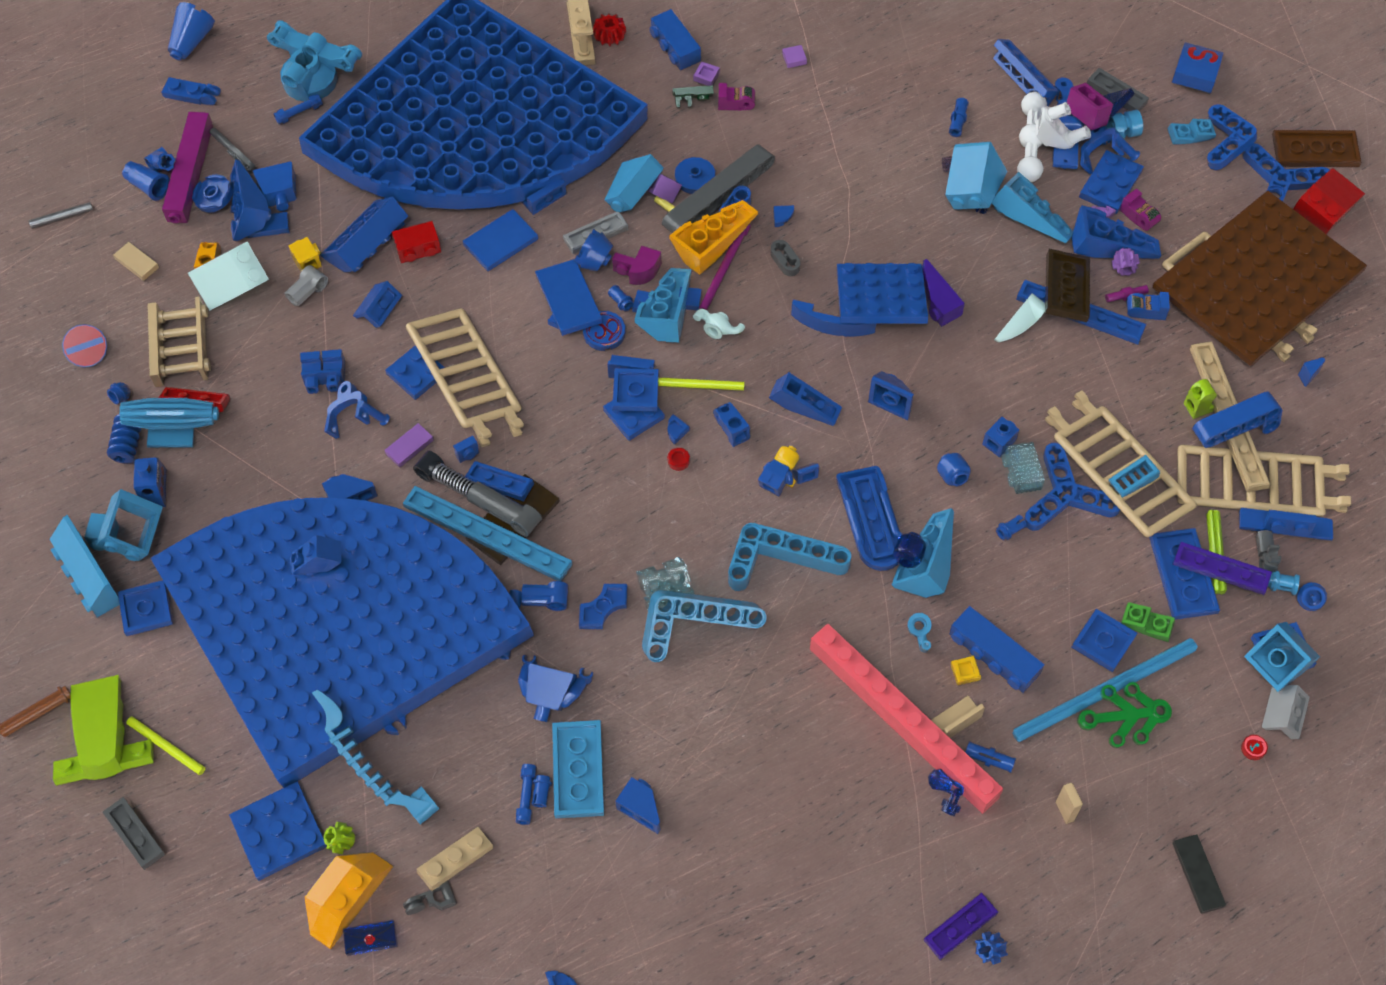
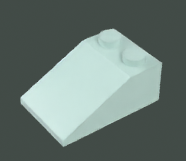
M244 242L188 272L209 311L269 280L248 242Z

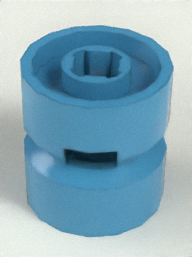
M1139 110L1125 111L1124 114L1114 113L1110 114L1106 127L1107 129L1115 128L1123 138L1126 136L1129 138L1137 137L1143 133V119Z

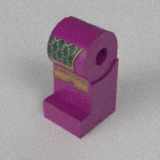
M719 83L718 110L742 111L751 110L755 107V90L752 87H727V83Z
M1136 188L1123 198L1119 211L1141 229L1148 231L1161 221V214L1141 197L1142 193Z

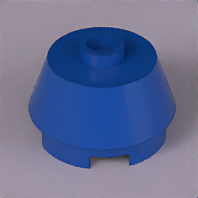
M593 229L574 262L579 264L580 268L598 272L602 265L606 266L610 261L612 255L609 253L613 245L603 232L599 233Z

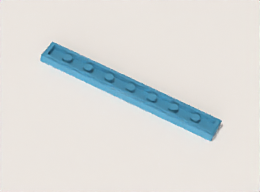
M417 486L413 487L403 502L405 508L554 580L562 581L572 566V560Z

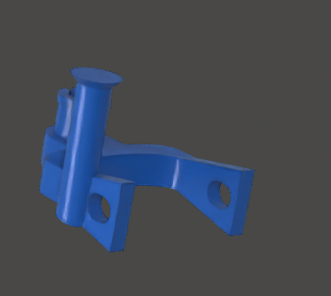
M1102 126L1094 130L1090 129L1091 138L1081 147L1080 166L1089 174H1092L1090 153L1101 144L1107 145L1106 142L1110 143L1111 140L1112 148L1120 156L1125 155V152L1130 156L1131 161L1138 159L1140 151H1136L1115 128L1107 129L1106 126Z
M344 381L338 388L337 400L332 402L327 409L324 432L335 439L339 438L337 415L352 404H357L355 418L366 425L370 424L369 415L378 420L382 426L389 422L390 416L369 405L365 394L357 390L356 386L351 382Z

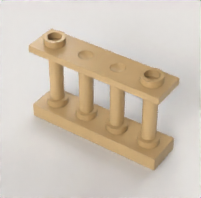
M568 0L567 10L574 58L583 65H594L595 56L591 36L593 35L588 0Z
M195 297L196 308L169 312L160 311L156 302L148 303L150 377L155 387L164 386V377H167L169 374L199 370L203 381L208 380L207 371H211L210 360L207 358L205 317H208V309L206 304H202L200 297ZM196 317V326L168 330L162 328V323H165L167 320ZM197 334V344L168 348L163 346V341H166V338ZM198 352V362L170 366L163 364V359H166L167 356Z

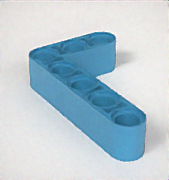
M748 523L743 526L729 567L728 584L735 591L746 589L758 554L836 575H844L850 569L851 552L843 546L756 523ZM753 535V536H755L756 538H755V539H749V538H747V536ZM776 541L778 542V544L771 545L769 544V542ZM793 547H798V548H800L801 550H799V551H794V550H792L791 548H793ZM814 553H820V554H822L823 556H821V557H816V556H814L813 554H814ZM748 555L750 558L743 559L740 556ZM836 559H843L845 562L839 563ZM735 575H742L743 578H741V579H736V578H734V576H735Z
M658 590L652 594L650 599L642 650L649 660L653 662L662 661L668 652L674 618L747 628H760L765 624L767 615L764 610L753 602ZM662 599H668V603L665 607H658V604ZM685 602H691L689 609L681 610ZM713 605L712 611L704 614L706 606ZM731 608H736L735 613L727 617V611ZM753 611H758L757 617L749 620L750 614ZM664 622L660 630H654L656 623ZM653 645H659L657 652L650 653V648Z

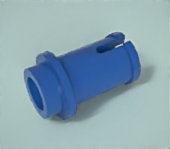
M614 285L609 289L608 295L618 304L620 310L628 311L632 308V297L627 296L618 285Z
M1017 515L1006 523H1000L998 528H996L997 535L1002 540H1009L1013 534L1026 528V521L1020 522L1023 517Z
M536 775V779L533 780L535 786L531 805L538 808H546L549 787L552 786V782H550L549 776Z

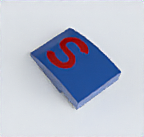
M1185 42L1172 83L1211 93L1224 52Z

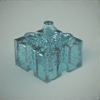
M680 557L663 562V569L656 570L652 566L636 572L640 588L646 595L643 598L647 611L652 594L658 590L695 594L688 582H691L687 565ZM662 599L659 602L658 607H665L668 603V599ZM685 602L681 610L689 609L691 602Z

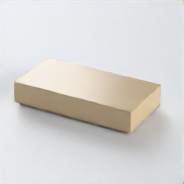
M130 242L113 255L115 260L143 281L159 268L155 261Z
M1072 783L1063 785L1056 804L1065 823L1068 824L1075 820L1083 803Z

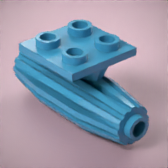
M145 398L121 402L119 415L121 425L148 429L147 448L193 447L194 428L214 425V420L219 419V409L214 407L213 402L189 398Z

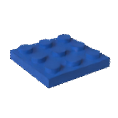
M298 781L229 814L258 881L327 847Z

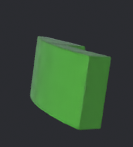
M1128 602L1122 624L1144 635L1169 642L1175 618L1153 613L1151 607Z

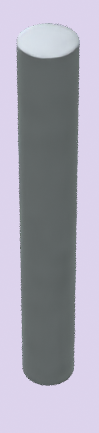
M88 202L29 220L31 228H35L91 211L93 208L91 203Z

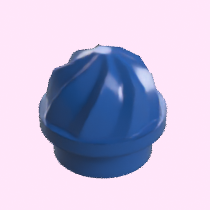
M119 382L110 385L107 395L114 404H119L127 401L131 391L127 384Z

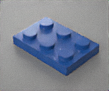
M1106 150L1081 190L1079 198L1099 207L1106 208V206L1115 209V214H1117L1123 198L1132 190L1144 166Z

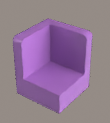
M660 173L647 191L673 203L682 185Z

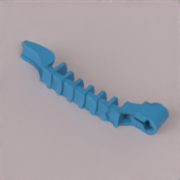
M319 690L312 692L326 713L325 731L330 737L329 741L337 747L338 753L346 758L347 764L355 769L357 776L365 780L367 787H371L377 797L380 796L384 800L386 806L389 804L405 806L420 825L440 809L422 786L410 796L402 794L398 789L393 793L390 789L393 785L389 780L379 787L376 782L383 778L379 770L370 777L367 774L373 768L370 761H367L362 766L357 763L365 757L361 750L353 756L349 753L351 749L358 745L355 739H351L344 745L340 742L354 732L350 725L336 734L333 732L343 721L341 709Z

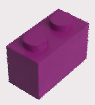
M1083 83L1071 87L1067 99V105L1069 104L1071 114L1091 130L1107 125L1113 104L1089 84Z

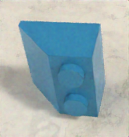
M1287 622L1277 624L1244 656L1277 692L1302 675L1320 658L1312 647Z

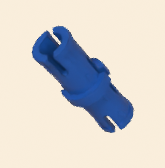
M958 98L955 109L951 113L950 119L952 122L949 133L953 137H959L962 134L969 104L966 98Z
M970 741L965 752L971 758L984 762L985 766L990 767L992 765L1010 773L1016 761V758L996 752L995 748L991 747L988 749ZM980 753H983V754H986V755H988V756L997 758V759L1001 760V762H1000V761H997V760H994V759H992V758L983 756V755H981Z

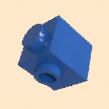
M1001 417L985 433L982 445L1000 458L1015 443L1020 429L1012 421Z

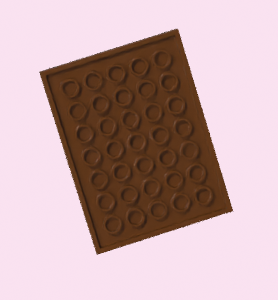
M1266 191L1153 283L1152 288L1158 293L1169 292V301L1251 367L1364 272L1367 265L1271 192Z

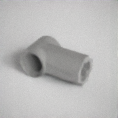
M308 265L300 273V279L284 294L290 303L294 306H299L312 293L321 292L328 284V277L312 265Z

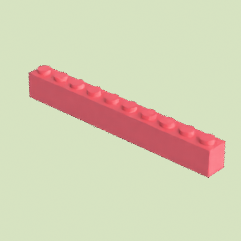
M826 624L811 638L810 650L982 814L1000 798L1003 787L835 629Z

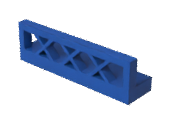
M998 39L994 46L999 51L993 59L1026 94L1033 91L1038 92L1042 97H1046L1047 106H1049L1058 94V89L1011 40ZM1004 56L1009 63H1005L1001 57ZM1015 68L1021 74L1020 76L1015 73ZM1027 81H1028L1034 88L1030 89V88L1028 87Z

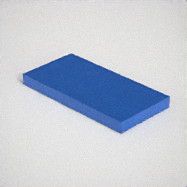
M575 259L535 271L537 280L562 336L603 323L580 268L574 262Z
M1196 528L1155 533L1149 537L1172 617L1176 620L1218 614L1220 608L1211 578L1173 565L1180 542L1201 548Z

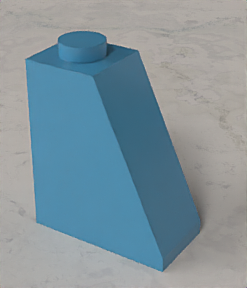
M651 154L622 162L604 200L616 212L631 210L663 171L664 167Z

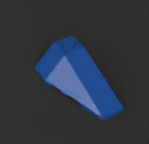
M235 159L230 174V183L233 187L230 209L231 213H234L235 221H231V232L233 241H239L263 229L265 222L270 219L271 209L268 208L267 199L240 160Z
M1083 205L1080 207L1072 234L1074 253L1092 258H1114L1116 251L1122 248H1131V250H1134V254H1138L1139 258L1159 259L1161 257L1158 239L1138 229L1131 230L1123 225L1124 222L1119 219L1115 222L1106 217L1107 213L1099 209Z

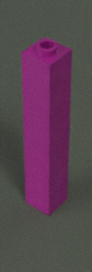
M188 112L162 207L167 222L175 224L188 223L193 204V190L199 182L211 136L210 130L213 128L209 113Z

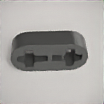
M774 241L771 245L770 255L785 275H797L800 271L801 261L786 241Z

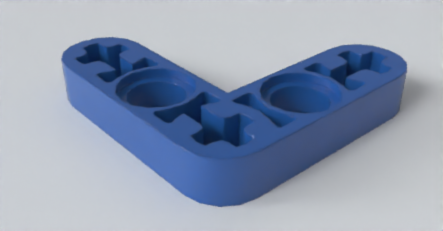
M1217 104L1210 107L1208 111L1209 119H1211L1214 126L1228 134L1229 137L1210 151L1207 156L1208 166L1213 170L1224 168L1257 140V130L1254 125L1224 105ZM1230 122L1238 123L1235 127L1227 126ZM1232 144L1238 146L1234 150L1227 149V147Z

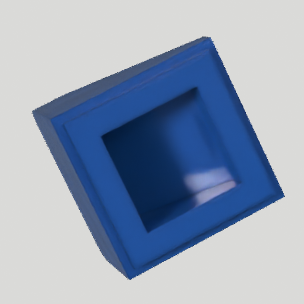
M1325 358L1304 362L1298 376L1305 387L1319 373Z
M813 463L792 470L797 484L818 478L819 464Z

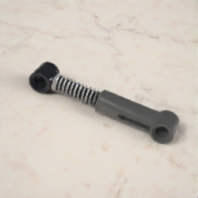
M430 450L413 466L414 472L424 481L436 480L465 496L468 502L511 525L517 533L524 537L529 536L542 520L539 512L529 505L522 506L481 482L469 480V478L445 466L443 460Z

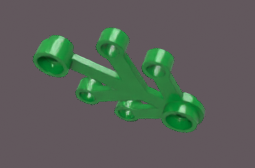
M1135 682L1128 683L1124 687V693L1129 698L1134 697L1146 708L1137 709L1119 696L1114 686L1106 685L1100 691L1101 697L1104 700L1111 701L1122 711L1096 714L1092 710H1084L1079 714L1077 723L1081 729L1091 730L1099 723L1124 721L1118 731L1109 738V744L1113 748H1119L1124 745L1125 737L1137 720L1148 718L1141 730L1133 734L1134 743L1144 745L1148 742L1149 734L1157 723H1165L1170 719L1172 709L1165 700H1152L1140 691L1139 685ZM1129 686L1135 688V694H1131L1128 691ZM1105 689L1112 691L1111 697L1105 695ZM1157 707H1161L1164 710L1163 715L1157 713ZM1086 715H1090L1093 718L1092 723L1086 722ZM1141 733L1144 735L1143 742L1137 739V734ZM1114 736H1118L1121 739L1120 744L1114 743Z

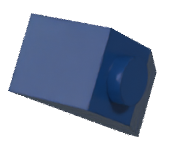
M790 372L776 380L769 396L771 400L789 411L831 426L835 425L842 409L840 405Z

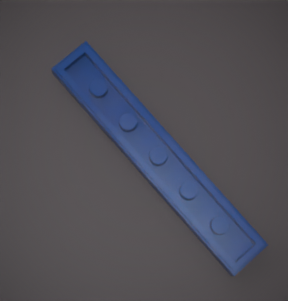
M1024 280L1016 300L1025 302L1033 293L1045 303L1046 287ZM1090 304V317L1087 323L1070 319L1137 345L1146 327V324L1093 304Z

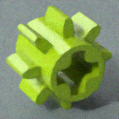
M336 822L335 827L329 826L324 833L326 849L332 850V853L343 854L344 849L350 850L355 842L353 828L347 826V823Z

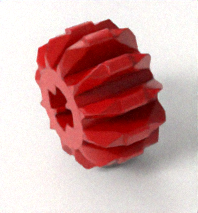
M610 13L607 16L601 14L600 18L595 19L593 33L596 41L600 42L602 46L605 44L611 46L613 43L618 45L619 41L624 40L626 26L623 18H619L617 14L613 16Z

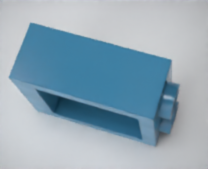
M120 489L111 497L96 544L102 546L108 552L122 554L128 560H142L149 553L163 507ZM118 508L146 519L138 547L109 536Z

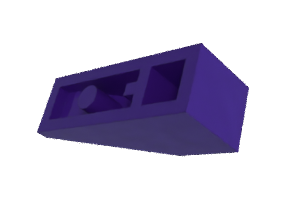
M928 259L923 260L922 271L929 314L942 327L962 316L965 303Z

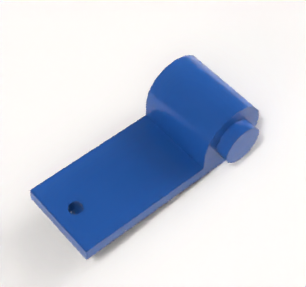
M1067 115L1059 118L1071 131L1085 126L1084 123L1074 116ZM1079 142L1069 149L1053 147L1052 167L1077 169Z

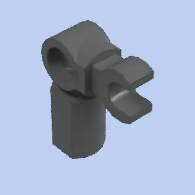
M1258 531L1255 537L1258 556L1260 557L1259 568L1271 572L1278 571V565L1281 561V556H1278L1280 546L1274 545L1272 531Z

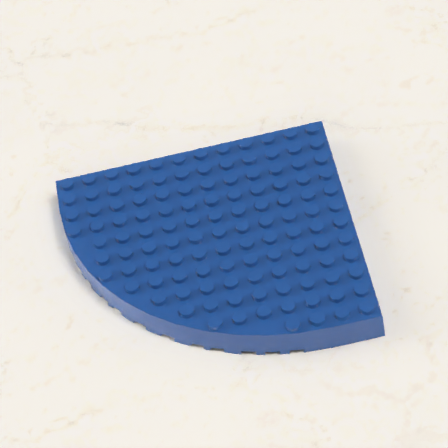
M445 0L299 137L303 154L361 190H366L384 198L394 197L398 202L418 205L423 208H489L525 201L533 193L560 179H563L566 185L585 176L596 167L601 166L647 121L648 104L481 1Z
M338 497L297 498L251 508L232 516L224 517L151 557L153 564L274 776L283 788L301 780L340 756L337 747L331 744L329 741L330 737L325 731L326 713L312 692L319 690L341 709L343 721L338 728L333 730L334 734L349 725L354 731L340 742L344 745L354 738L357 744L534 636L530 624L507 589L490 567L467 545L446 530L422 517L392 506L366 500ZM318 535L341 541V563L330 571L301 575L291 574V553L314 536Z

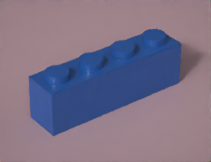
M971 606L951 626L949 635H951L953 641L958 645L966 647L977 660L985 662L994 674H1000L1013 689L1024 693L1041 674L1045 664Z

